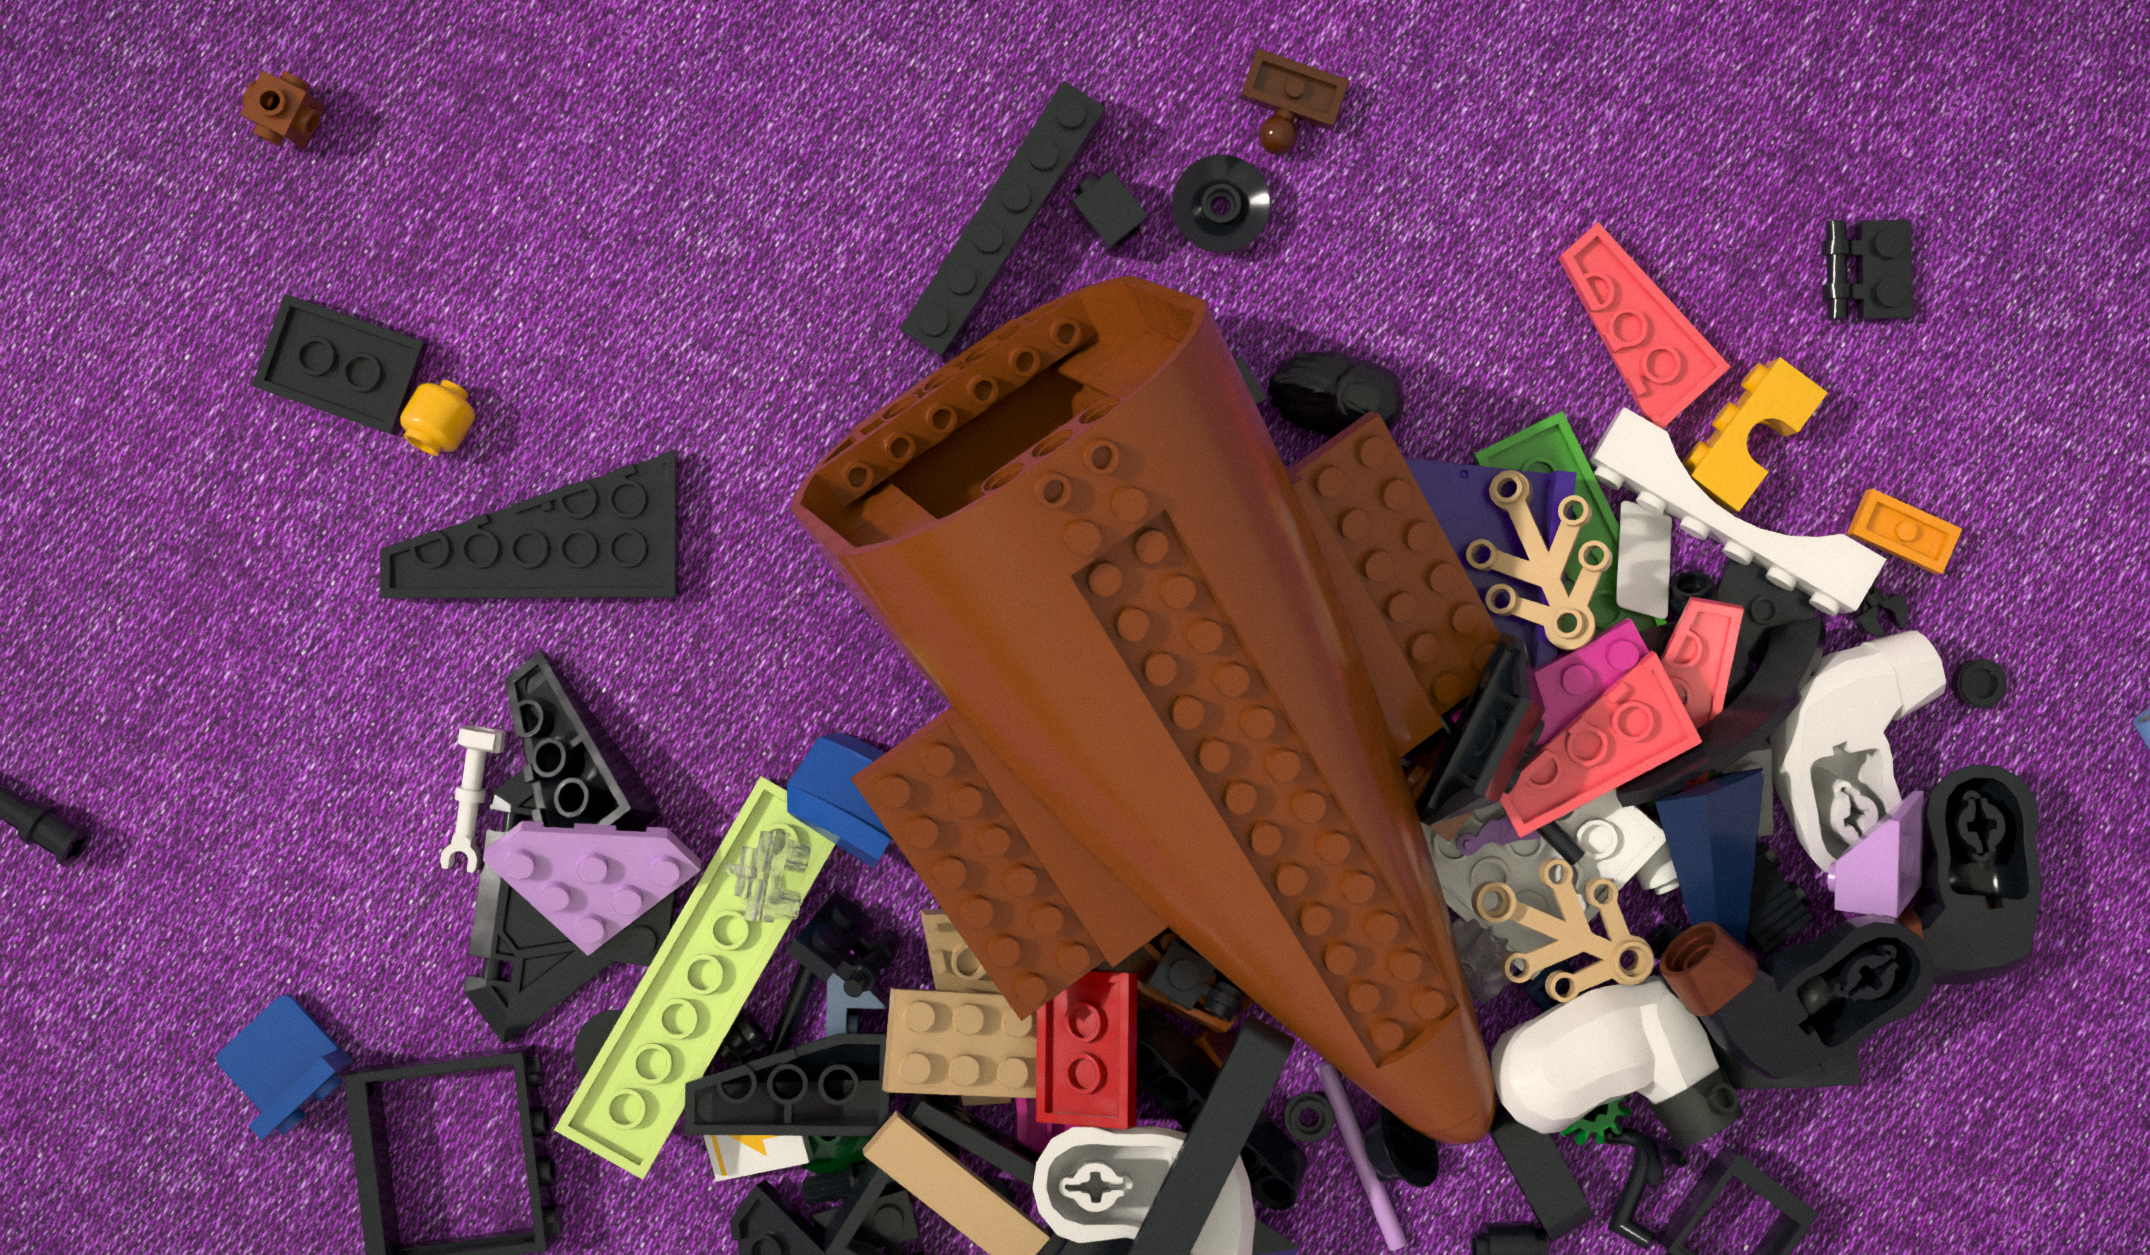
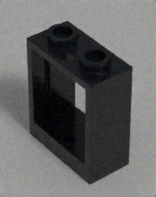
M1725 1144L1655 1239L1668 1251L1665 1255H1697L1682 1243L1732 1175L1736 1176L1782 1211L1751 1255H1790L1819 1213Z

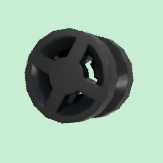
M742 1008L718 1052L731 1067L747 1063L749 1057L756 1052L764 1053L771 1047V1041L755 1017L748 1010Z

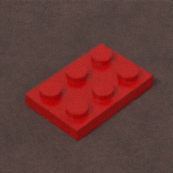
M1091 970L1037 1010L1036 1122L1128 1130L1136 1127L1137 972Z

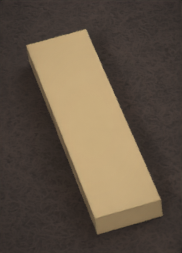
M898 1111L893 1113L863 1148V1154L866 1158L989 1255H1036L1050 1239V1235L1045 1228Z

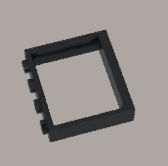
M534 1044L361 1066L344 1075L366 1255H520L547 1251L558 1239L557 1234H561L563 1227L562 1212L559 1204L553 1205L551 1185L556 1183V1163L553 1155H547L545 1136L550 1134V1114L547 1106H541L539 1087L544 1084V1066L541 1057H535ZM514 1065L533 1227L401 1244L381 1082Z
M913 1093L902 1110L901 1115L920 1130L923 1126L928 1127L1033 1187L1036 1162L1042 1153L938 1094ZM869 1162L826 1230L825 1254L883 1255L853 1238L891 1178L873 1162ZM1047 1224L1045 1229L1048 1231L1050 1239L1036 1255H1057L1067 1240L1058 1236Z

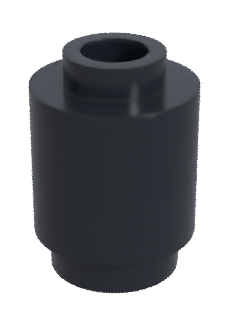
M1483 1222L1480 1225L1479 1233L1472 1234L1471 1255H1548L1546 1233L1543 1228H1533L1531 1223Z

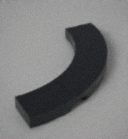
M1818 617L1772 627L1766 655L1751 682L1727 708L1697 729L1702 743L1618 786L1616 796L1622 808L1677 793L1686 789L1684 782L1692 780L1711 769L1717 774L1744 757L1773 733L1802 699L1801 690L1809 677L1816 674L1820 666L1826 639V627L1822 618Z

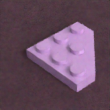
M521 821L486 848L483 856V861L587 956L701 871V859L668 828L647 827V832L619 831L616 830V825L574 823V828L543 827V822Z

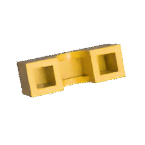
M1781 357L1765 365L1759 362L1750 370L1741 383V386L1746 389L1736 404L1730 401L1720 410L1711 424L1716 428V431L1706 444L1699 441L1682 462L1687 467L1686 471L1691 479L1702 491L1730 514L1741 510L1768 474V471L1757 464L1748 452L1747 437L1755 424H1763L1772 428L1782 437L1798 433L1828 394V392Z

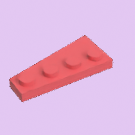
M1599 222L1592 226L1558 257L1641 413L1649 422L1663 429L1731 367Z
M1690 597L1660 658L1696 730L1722 712L1744 611L1742 605ZM1709 771L1684 782V785L1706 783Z

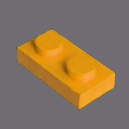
M1872 488L1865 491L1846 535L1936 575L1943 574L1962 528Z

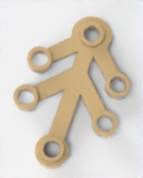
M1502 471L1493 478L1490 484V497L1495 505L1509 513L1530 561L1499 551L1494 544L1485 539L1475 540L1468 546L1466 551L1467 561L1479 571L1494 570L1542 587L1550 606L1520 598L1517 592L1506 584H1496L1488 590L1486 605L1499 616H1509L1512 614L1544 626L1545 634L1549 641L1560 649H1580L1587 645L1595 634L1596 619L1589 605L1602 572L1606 571L1612 563V553L1600 541L1592 540L1586 542L1580 548L1578 554L1579 562L1583 567L1569 596L1561 579L1581 528L1591 519L1592 509L1589 503L1577 495L1568 496L1561 501L1558 507V515L1561 522L1551 548L1548 551L1528 506L1533 498L1531 482L1518 471ZM1509 481L1516 482L1517 490L1515 494L1507 498L1502 497V486ZM1573 504H1581L1583 506V514L1577 520H1569L1567 518V510ZM1482 547H1489L1491 551L1489 560L1483 564H1478L1475 559L1476 552ZM1596 548L1602 549L1604 552L1602 562L1594 566L1589 565L1587 562L1589 552ZM1500 592H1509L1510 603L1507 607L1498 609L1495 606L1496 596ZM1569 615L1575 616L1577 619L1575 630L1570 633L1562 632L1560 626L1562 619Z
M1548 858L1541 863L1538 870L1540 881L1552 889L1564 921L1517 901L1513 890L1508 885L1498 881L1489 880L1482 882L1475 888L1472 894V908L1480 918L1492 923H1501L1509 919L1556 939L1526 953L1519 951L1507 952L1500 961V971L1506 979L1515 983H1524L1532 977L1534 972L1582 952L1601 959L1572 974L1563 970H1556L1548 975L1545 981L1546 992L1551 998L1559 1002L1567 1003L1575 999L1579 992L1610 979L1623 985H1637L1646 980L1653 970L1654 954L1652 948L1641 937L1630 935L1617 902L1618 888L1611 880L1601 877L1590 879L1586 883L1583 893L1588 904L1599 908L1609 940L1591 932L1572 884V867L1565 860ZM1559 864L1563 870V875L1558 882L1553 883L1549 879V870L1552 866ZM1604 884L1608 889V895L1604 901L1597 902L1594 897V891L1597 886ZM1494 891L1498 896V904L1495 908L1487 910L1483 904V899L1488 892ZM1630 950L1634 956L1631 966L1623 968L1620 964V957L1623 952ZM1521 958L1524 962V970L1521 974L1513 976L1510 972V964L1514 959ZM1566 977L1569 981V990L1563 995H1558L1555 990L1556 983L1559 979Z

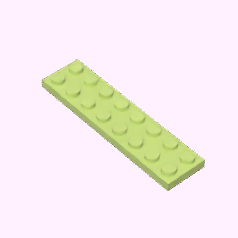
M760 776L554 1129L642 1180L645 1179L685 1109V1083L704 1076L836 845L787 812V790Z

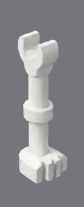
M460 726L457 743L466 748L467 751L462 786H457L455 800L459 801L455 833L451 844L443 850L440 858L441 867L444 869H449L453 866L454 856L457 851L465 853L468 857L467 872L473 873L477 871L482 864V853L476 845L475 830L479 803L485 802L486 789L482 788L486 752H504L505 730L478 726Z

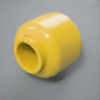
M443 380L440 385L434 383L419 385L400 417L401 425L406 431L404 438L419 450L433 456H439L441 452L456 451L475 419V411L466 401L469 394L463 388L448 380Z

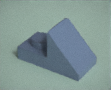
M833 973L827 981L826 1037L837 1033H860V1015H852V1008L887 1009L890 1000L876 985L869 991L863 992L859 997H850L844 991L843 985L845 981Z

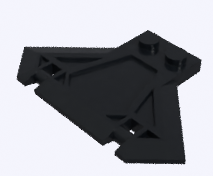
M523 770L491 794L489 809L503 811L504 817L502 830L486 829L483 856L486 848L523 821L524 815L532 816L531 810L536 809L531 783L525 782ZM482 858L469 955L484 959L481 976L466 975L464 993L501 1042L505 1044L611 963L622 962L650 966L673 927L678 888L587 956L489 867ZM503 961L514 962L511 979L501 978Z

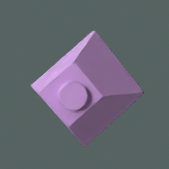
M1914 790L1853 842L1836 862L1831 863L1827 884L1828 890L1835 892L1834 910L1867 915L1876 914L1895 919L1899 917L1922 885L1924 791Z

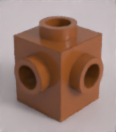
M262 70L258 79L251 82L244 93L242 101L244 107L240 115L256 125L252 133L279 147L286 140L305 149L310 137L319 125L325 105L308 93L311 85L285 71H282L280 78H277Z

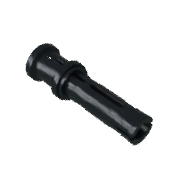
M0 784V820L17 829L18 836L22 842L27 845L37 844L56 856L55 861L63 867L69 866L80 857L91 839L92 831L85 825L76 827L58 816L57 810L50 804L42 803L35 805Z

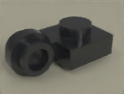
M1175 940L1168 942L1144 984L1186 1011H1191L1197 999L1201 996L1207 1000L1203 1008L1214 1017L1226 1023H1230L1233 1016L1239 1017L1244 1009V1006L1241 1004L1245 997L1244 994L1222 981H1218L1215 988L1207 985L1215 967Z

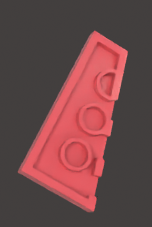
M1651 650L1633 668L1627 671L1520 766L1521 773L1516 785L1510 793L1506 794L1503 792L1499 800L1511 825L1520 838L1702 743L1656 652Z

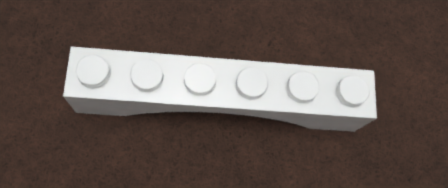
M1625 407L1614 416L1588 460L1590 467L1595 470L1594 475L1596 479L1602 484L1615 490H1619L1623 486L1638 495L1636 502L1645 509L1658 515H1662L1665 511L1681 520L1679 527L1686 533L1701 540H1706L1708 536L1724 545L1725 547L1722 552L1734 561L1743 565H1749L1751 561L1768 570L1765 577L1769 581L1789 591H1792L1794 587L1811 596L1809 603L1828 615L1836 616L1838 612L1843 615L1857 611L1887 560L1844 534L1821 537L1788 536L1760 529L1734 517L1712 501L1691 479L1676 455L1668 432Z

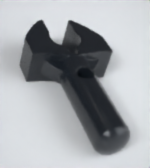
M1873 582L1862 600L1860 613L1851 618L1857 629L1862 633L1875 638H1882L1887 635L1877 621L1878 609H1883L1888 613L1895 629H1904L1908 605L1901 593H1894L1890 596L1880 593Z

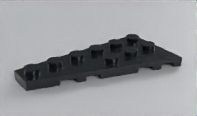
M672 450L659 455V457L616 469L615 472L588 481L583 480L512 504L511 507L468 519L466 522L446 529L435 530L380 549V598H679V451Z

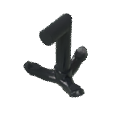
M1622 1128V1133L1618 1135L1610 1129L1605 1130L1606 1143L1614 1146L1620 1144L1629 1145L1636 1148L1633 1155L1634 1162L1607 1229L1648 1250L1655 1239L1656 1232L1633 1221L1645 1187L1648 1185L1650 1189L1656 1188L1663 1181V1157L1679 1168H1683L1687 1161L1679 1147L1670 1140L1652 1137L1632 1128Z

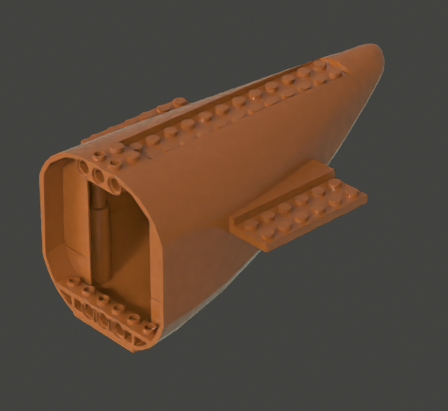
M1131 275L1086 286L1052 300L1017 319L1012 318L850 429L851 433L842 439L802 482L794 496L790 510L847 588L913 667L950 705L948 710L850 779L1018 1018L1023 1021L1105 960L1113 968L1169 927L1270 1015L1408 1126L1430 1139L1448 1144H1470L1481 1140L1491 1128L1496 1112L1494 1080L1442 888L1399 758L1442 728L1444 725L1439 717L1471 694L1500 634L1380 414L1369 411L1286 470L1268 428L1206 300Z

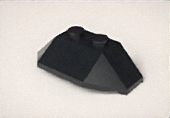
M1502 631L1415 802L1420 822L1430 826L1498 803L1503 792L1506 794L1510 793L1516 785L1521 773V767L1518 763L1526 747L1532 748L1539 740L1545 725L1544 720L1541 718L1546 710L1524 640Z

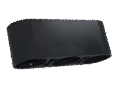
M1503 1105L1496 1107L1493 1122L1488 1132L1550 1242L1552 1243L1594 1220L1595 1216L1550 1134H1541L1517 1122Z

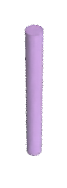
M1328 1061L1321 1062L1315 1066V1070L1333 1110L1390 1251L1400 1249L1407 1245V1240L1383 1182L1377 1179L1375 1169L1367 1157L1364 1148V1135L1337 1069Z

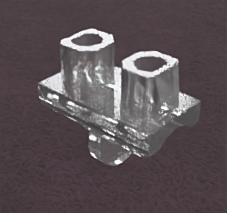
M773 830V832L760 831L757 848L743 846L739 865L724 864L723 874L737 877L733 896L747 898L743 920L773 923L774 919H797L801 904V893L780 889L783 870L805 873L811 852L810 847L791 840L790 833L779 830Z

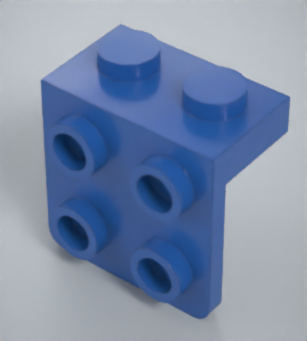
M284 994L276 998L232 1039L216 1057L220 1068L262 1112L248 1125L261 1140L277 1131L282 1136L291 1132L307 1117L303 1109L315 1098L322 1102L344 1082L339 1075L354 1062L291 994Z

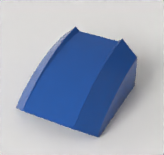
M844 733L820 736L787 783V812L875 869L893 838L850 778L880 758L885 752Z

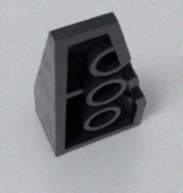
M837 1033L686 1082L684 1135L874 1136L891 1117V1093L882 1090L887 1033Z

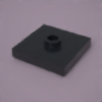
M1727 556L1716 583L1718 601L1742 605L1744 611L1740 631L1749 660L1761 664L1769 646L1771 628L1813 619L1817 608L1809 603L1811 596L1794 587L1792 591H1789L1769 581L1765 577L1768 570L1751 561L1749 565H1743Z

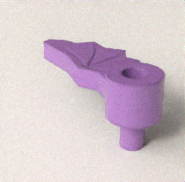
M1503 815L1498 820L1489 819L1481 827L1477 836L1471 833L1460 834L1456 839L1455 845L1460 853L1470 856L1491 842L1503 846L1518 840L1540 839L1541 835L1534 830L1520 838L1508 817Z

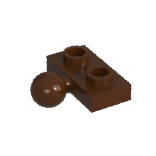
M1257 48L1239 99L1276 111L1275 116L1268 118L1261 125L1259 141L1263 149L1268 153L1283 155L1294 148L1298 139V131L1293 123L1294 118L1332 130L1349 80Z

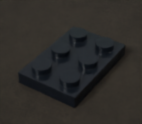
M284 293L252 386L396 436L401 424V414L408 404L428 344Z

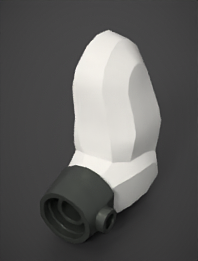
M1655 975L1648 977L1637 985L1617 984L1605 986L1579 994L1575 999L1567 1003L1560 1002L1536 1018L1523 1022L1501 1034L1491 1053L1494 1086L1502 1105L1517 1122L1541 1134L1562 1132L1597 1106L1611 1103L1635 1091L1651 1101L1648 1107L1681 1149L1716 1134L1745 1114L1740 1105L1738 1094L1732 1087L1723 1066L1718 1064L1708 1036L1698 1018L1686 1010L1671 986L1662 977Z

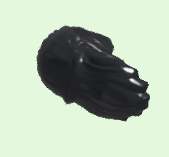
M1333 351L1294 352L1291 359L1280 362L1277 370L1270 376L1267 392L1272 395L1270 404L1280 410L1281 417L1284 420L1293 423L1296 427L1314 430L1330 438H1333L1369 411L1380 414L1388 431L1391 432L1400 421L1405 405L1402 382L1393 371L1377 364L1374 359L1360 360Z

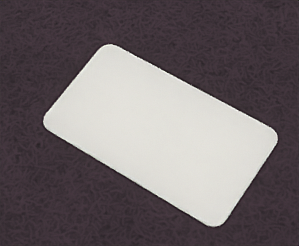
M1623 501L1621 503L1616 602L1621 608L1665 619L1668 615L1672 518L1667 512L1658 515L1630 501Z

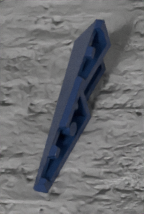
M1763 768L1714 775L1712 782L1686 785V789L1658 798L1655 802L1691 926L1702 922H1714L1744 947L1748 931L1756 842L1765 777Z

